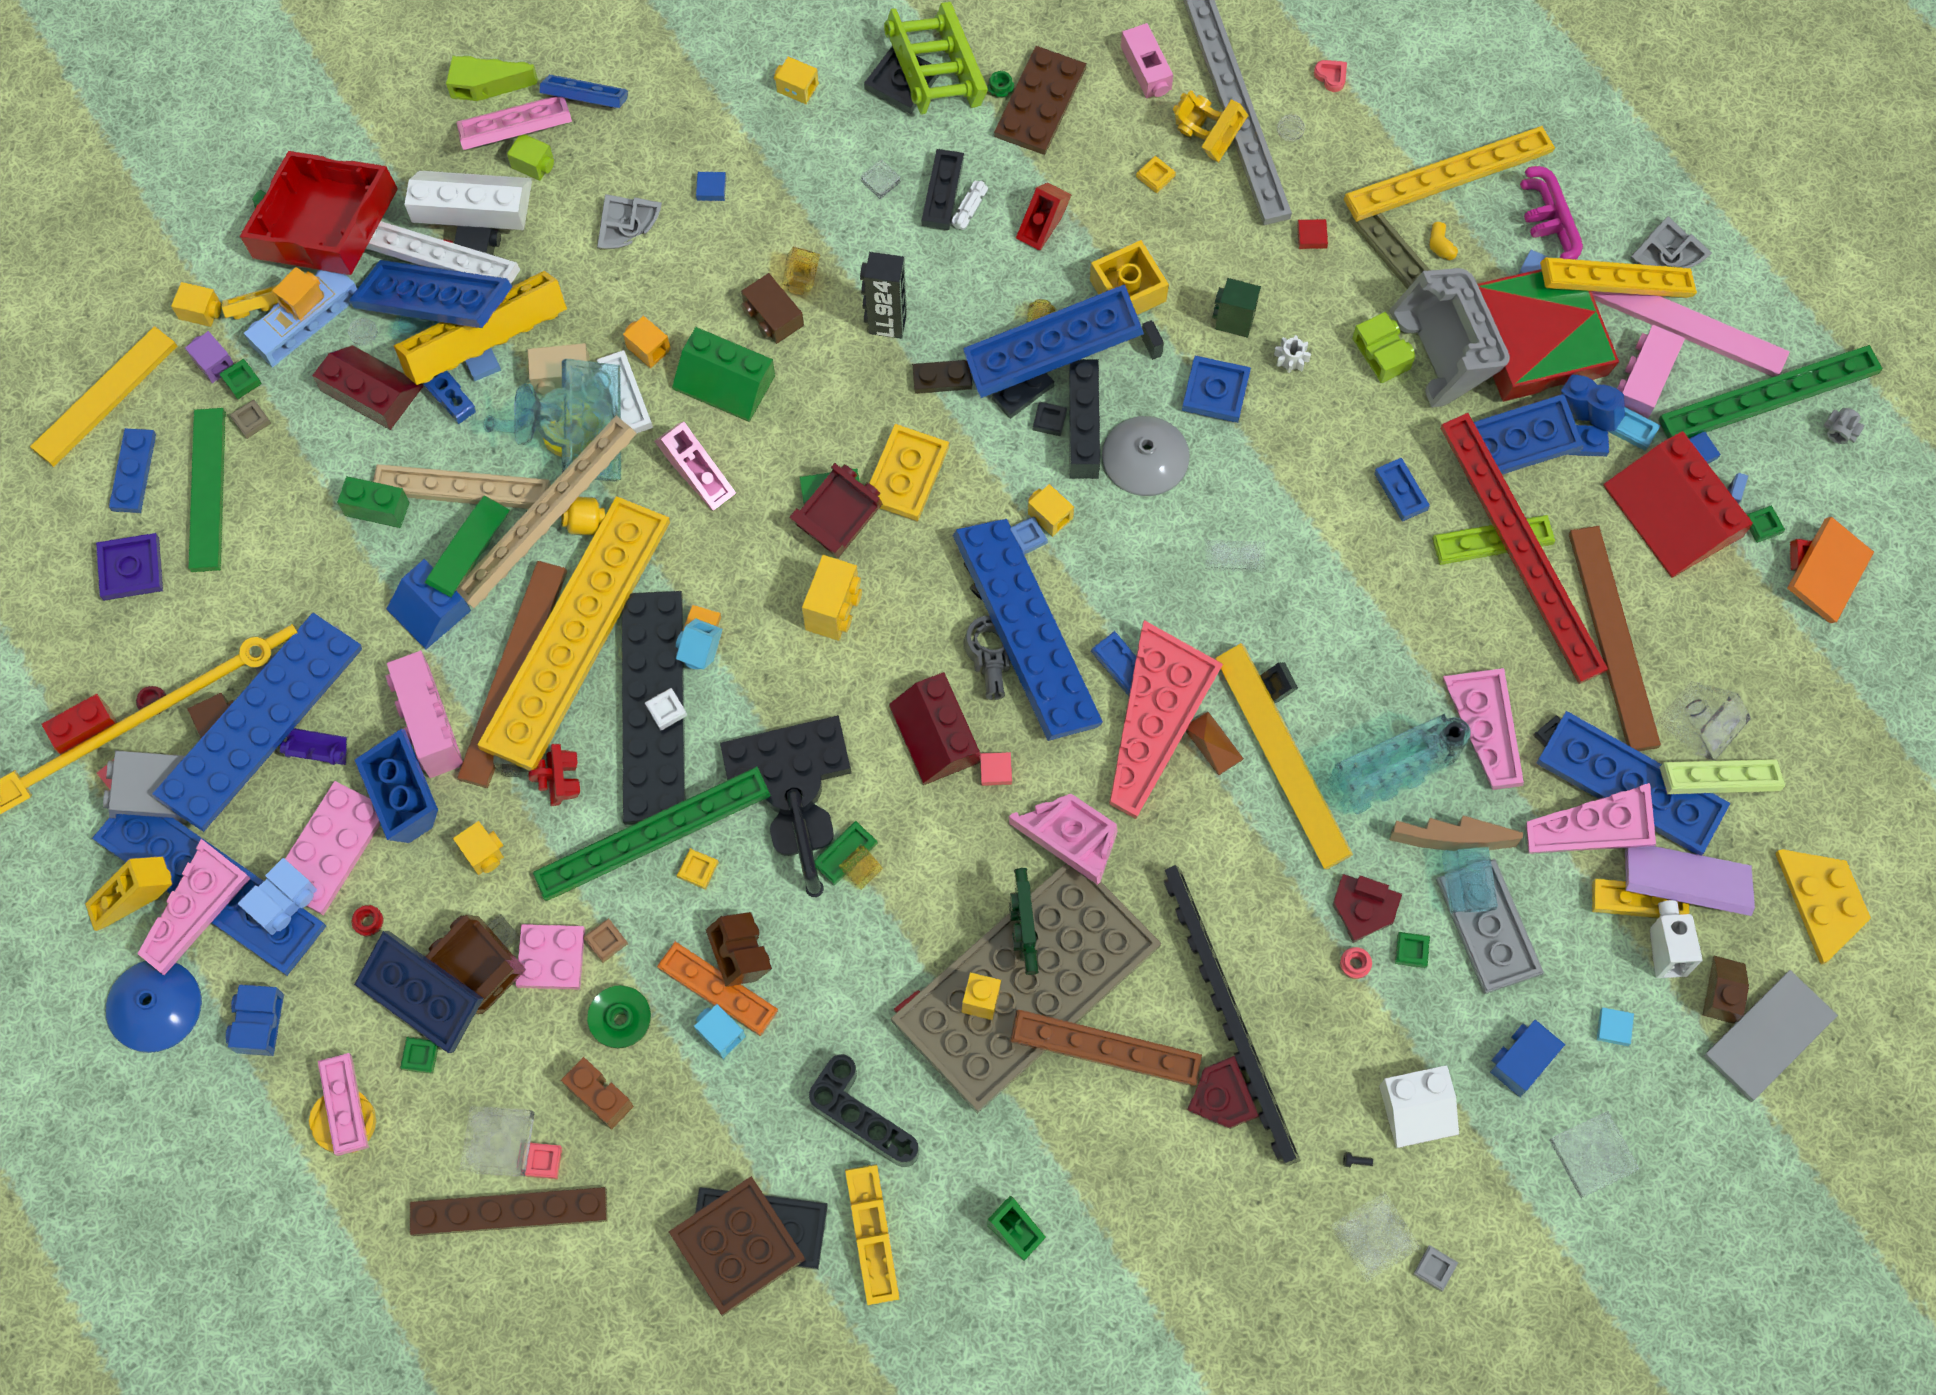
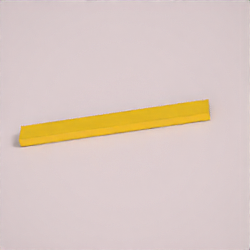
M1543 126L1346 193L1343 200L1357 222L1552 153L1555 147Z
M1240 643L1216 657L1215 659L1223 664L1221 670L1323 868L1327 870L1353 856L1347 841L1245 646Z

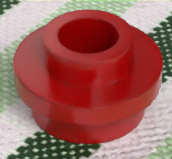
M365 905L354 912L351 923L353 929L359 935L372 936L381 930L384 918L377 907ZM366 917H373L371 925H363V920Z

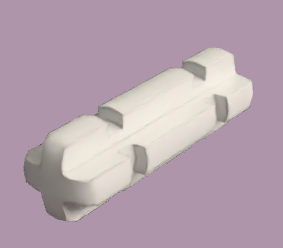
M975 180L969 189L970 192H967L953 216L951 224L956 229L965 230L970 219L982 201L981 198H984L987 193L988 187L983 181Z

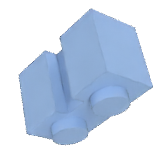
M284 858L265 875L267 879L259 887L255 885L238 903L246 913L272 936L276 931L283 930L290 923L291 916L299 908L307 906L317 891L314 885Z

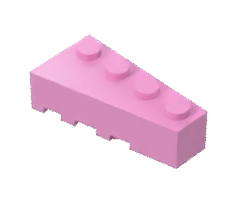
M422 651L388 662L387 666L390 674L385 675L391 692L396 691L398 700L395 701V705L400 718H405L407 727L404 729L411 745L413 744L415 755L421 770H425L429 778H433L461 767L463 764L462 756L428 662Z

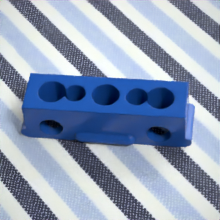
M447 370L436 375L431 381L423 383L458 424L476 412L474 404L463 393L459 383ZM452 398H456L457 403L461 405L454 406Z

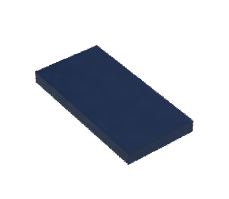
M390 931L382 932L354 984L447 1053L455 1052L484 999Z

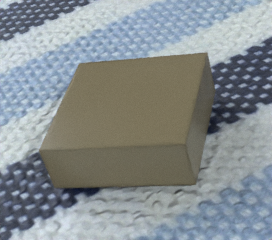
M254 399L230 414L231 419L246 439L271 424Z

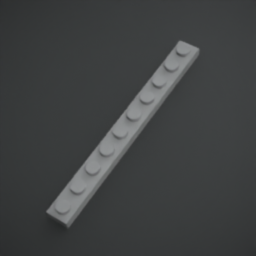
M1183 0L1222 110H1225L1232 99L1240 103L1248 114L1247 119L1233 141L1263 225L1289 220L1292 215L1291 209L1215 0Z

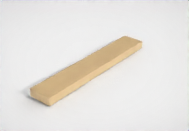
M380 464L376 466L373 480L376 483L403 488L407 498L478 504L485 495L504 507L529 509L551 486L550 481L547 479Z

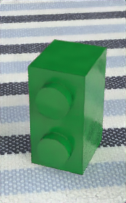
M349 476L345 478L337 501L343 514L347 517L401 528L410 503L403 488Z

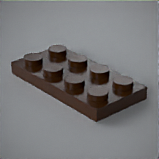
M1035 46L994 131V137L1046 155L1082 79L1087 63Z

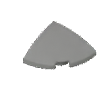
M605 194L597 248L617 249L632 244V240H628L642 233L646 234L652 228L659 215L662 203L635 197L634 199Z
M1667 216L1630 258L1641 265L1691 268L1705 260L1712 252L1692 234L1688 235Z

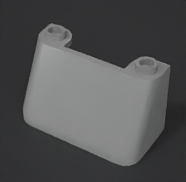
M1454 268L1423 271L1389 310L1392 319L1396 321L1401 331L1419 334L1438 378L1431 380L1425 389L1432 408L1448 405L1500 372L1509 362L1508 350L1476 280L1465 269Z

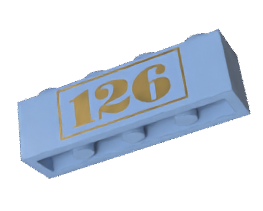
M318 270L315 276L321 283L319 287L324 297L301 321L281 307L279 303L276 304L267 315L259 321L252 323L248 330L244 332L250 346L273 368L351 304L349 299L357 288L355 283L346 274Z

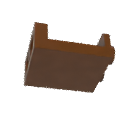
M462 915L450 925L451 930L443 938H439L429 947L430 952L425 957L484 998L476 1014H483L526 969L479 916Z

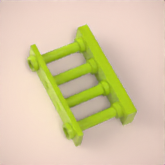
M941 3L934 18L901 22L897 9L892 8L887 21L884 23V32L891 41L911 90L912 101L917 105L920 114H926L931 99L958 95L966 97L971 108L981 106L988 88L952 3ZM936 29L940 33L942 40L911 44L906 33ZM945 51L951 59V62L920 66L916 54ZM954 73L958 76L961 83L929 88L925 76Z

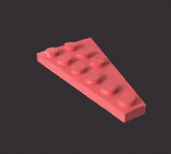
M1145 620L1142 623L1109 802L1111 806L1134 819L1138 817L1223 665Z

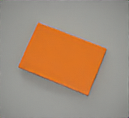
M1832 516L1825 518L1787 589L1826 621L1835 623L1842 614L1874 551Z

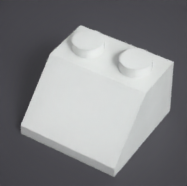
M1447 1065L1385 1078L1379 1087L1396 1148L1459 1135L1456 1095Z

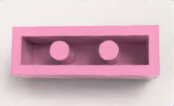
M1652 325L1648 335L1641 334L1635 347L1640 352L1637 357L1631 356L1625 372L1629 373L1627 381L1621 379L1617 387L1624 394L1626 408L1647 419L1649 418L1685 340L1684 337Z

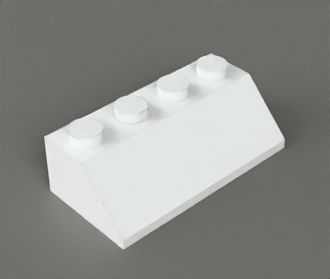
M418 171L409 179L405 207L412 223L524 230L532 180L531 178Z

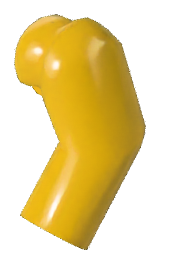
M1434 222L1429 242L1430 249L1443 259L1445 258L1448 261L1455 259L1458 249L1445 237L1446 224Z

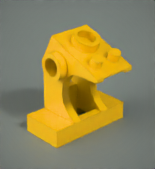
M1191 90L1188 94L1183 92L1180 102L1172 110L1178 125L1177 130L1187 137H1191L1194 134L1205 140L1201 146L1210 159L1219 163L1247 119V112L1240 103L1232 99L1225 110L1219 112L1210 108L1212 103L1201 95L1196 97ZM1207 117L1217 121L1211 131L1201 128Z

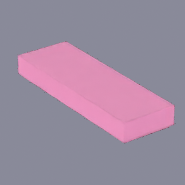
M347 1053L318 1061L334 1154L340 1156L369 1148L352 1055Z

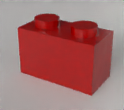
M95 694L41 725L54 749L61 755L113 726L117 721L105 701L98 694Z

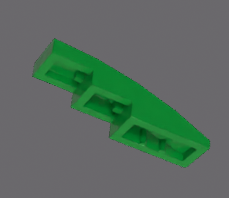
M484 495L426 578L425 583L452 598L475 567L479 557L490 544L495 532L507 518L510 510Z

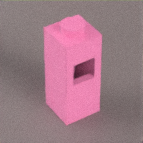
M1148 23L1122 31L1121 48L1145 97H1161L1169 90H1172L1173 73Z

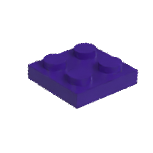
M156 533L96 542L99 593L103 601L163 591L160 540Z

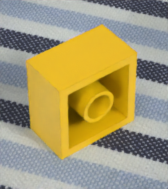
M1142 240L1091 262L1090 282L1098 295L1125 284L1137 315L1167 301L1169 284Z
M822 555L802 606L806 631L837 641L840 640L843 632H848L852 622V615L849 614L853 605L858 606L862 596V589H859L861 578L858 577L857 565Z

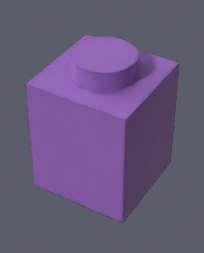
M209 331L202 336L196 337L185 347L192 361L212 384L221 378V372L234 365L229 354Z

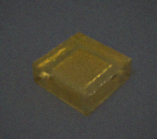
M860 845L839 865L854 885L861 890L883 869L863 845Z

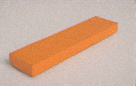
M676 941L657 966L660 971L713 1006L718 1004L731 1018L759 1036L763 1034L778 1012V1008L741 984L726 987L720 970Z

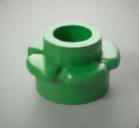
M997 71L989 78L987 88L992 95L996 94L997 97L1003 98L1014 90V82L1009 73Z

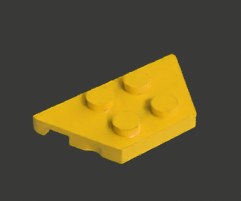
M1783 849L1778 850L1775 855L1820 964H1825L1871 919L1847 861Z

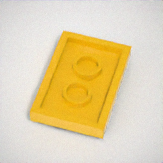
M895 424L870 480V484L880 492L878 497L883 503L880 509L919 521L948 452L949 442Z

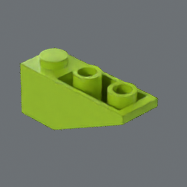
M452 56L446 85L452 99L481 101L536 85L538 78L534 65L526 62L515 63L499 59L488 60L472 56Z

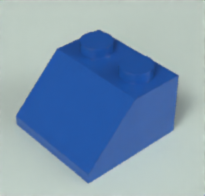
M423 559L401 579L387 607V611L425 649H428L464 618L471 609L457 591L451 598L425 583L433 567Z

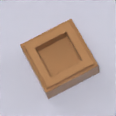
M609 918L584 936L585 941L603 963L628 945V942Z

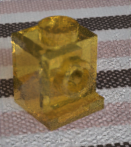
M793 246L786 257L787 261L781 285L788 286L787 290L793 294L802 295L804 291L809 292L814 286L820 254ZM793 272L801 273L802 277L794 275Z

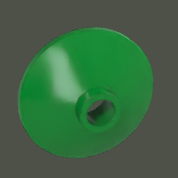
M612 986L601 991L591 1002L587 1014L588 1027L593 1037L601 1044L610 1048H626L640 1041L648 1031L651 1022V1009L646 998L638 990L629 986ZM624 1014L626 1016L625 1023L621 1025L616 1024V1016Z

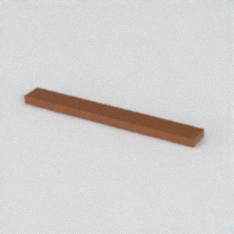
M1600 526L1570 530V542L1603 661L1608 668L1606 672L1626 744L1637 751L1657 749L1661 746Z
M537 561L458 774L457 778L461 782L487 789L490 785L499 758L479 750L478 743L555 607L567 574V570L564 567L542 561Z

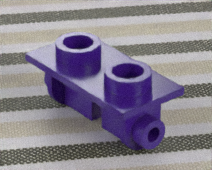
M294 728L287 736V742L282 741L280 753L285 754L287 758L292 756L329 762L330 765H346L347 737Z

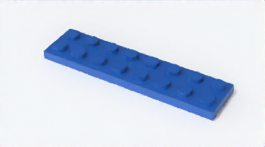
M1002 519L956 529L952 536L1047 741L1099 727L1103 723L1100 714L1024 553L1010 530L1011 526L1008 520Z
M312 613L297 630L298 633L291 636L152 793L154 799L204 832L361 652L362 646L360 643L315 613Z
M116 814V818H109L92 838L125 863L129 859L163 857L166 867L171 874L172 885L166 890L169 894L176 890L183 877L182 872L187 863H191L197 852V845L201 839L204 840L174 818ZM204 840L250 877V880L211 923L278 971L288 976L327 926L305 909L299 908L291 916L290 923L283 930L276 931L272 936L238 905L255 885L259 887L264 881Z

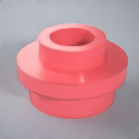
M1352 947L1347 949L1341 956L1340 967L1348 977L1360 979L1370 972L1372 959L1364 949ZM1358 959L1361 962V967L1353 968L1350 960Z

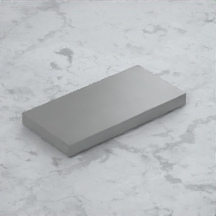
M1496 859L1436 879L1484 995L1543 975V969Z
M1789 970L1704 1057L1752 1102L1838 1015Z

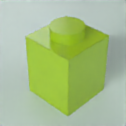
M526 134L519 135L507 153L512 169L539 181L545 173H550L554 166L550 145Z

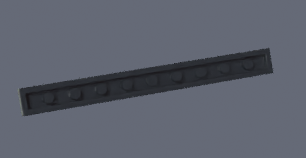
M1177 865L1165 869L1168 879L1164 880V885L1169 896H1175L1179 907L1175 908L1181 925L1187 924L1191 935L1187 937V941L1193 954L1199 953L1203 964L1198 966L1205 983L1211 982L1215 992L1210 995L1216 1011H1222L1226 1022L1222 1026L1228 1040H1234L1238 1048V1052L1234 1053L1241 1071L1247 1070L1251 1081L1247 1082L1246 1085L1254 1101L1258 1099L1263 1111L1259 1112V1117L1266 1131L1271 1129L1275 1141L1271 1143L1273 1152L1278 1161L1283 1159L1287 1165L1300 1162L1301 1159L1182 870Z

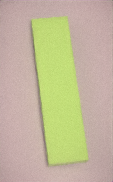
M1777 759L1663 762L1660 766L1667 794L1781 791L1785 787Z

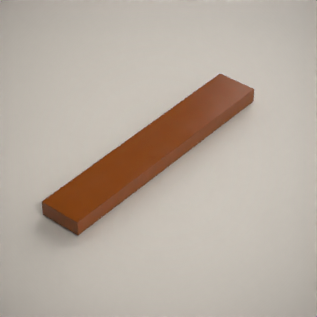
M1023 1010L1016 1011L1010 1042L1189 1086H1196L1202 1059V1054Z

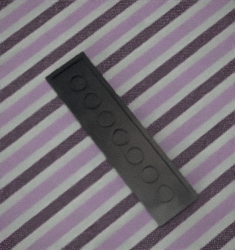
M682 591L631 593L622 610L624 825L636 824L686 800L685 717L660 730L645 705V702L672 688L684 708V662L676 659L679 649L676 648V641L680 632L683 631Z

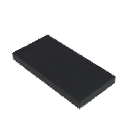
M699 1187L695 1214L728 1191ZM764 1195L806 1259L796 1267L819 1270L828 1203Z

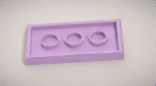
M1656 846L1625 848L1626 891L1752 916L1755 903L1751 865Z

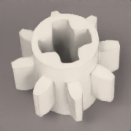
M1296 335L1288 340L1283 337L1281 347H1276L1274 355L1279 357L1276 366H1283L1287 369V373L1294 369L1303 371L1304 362H1309L1311 353L1305 352L1308 342L1303 343Z

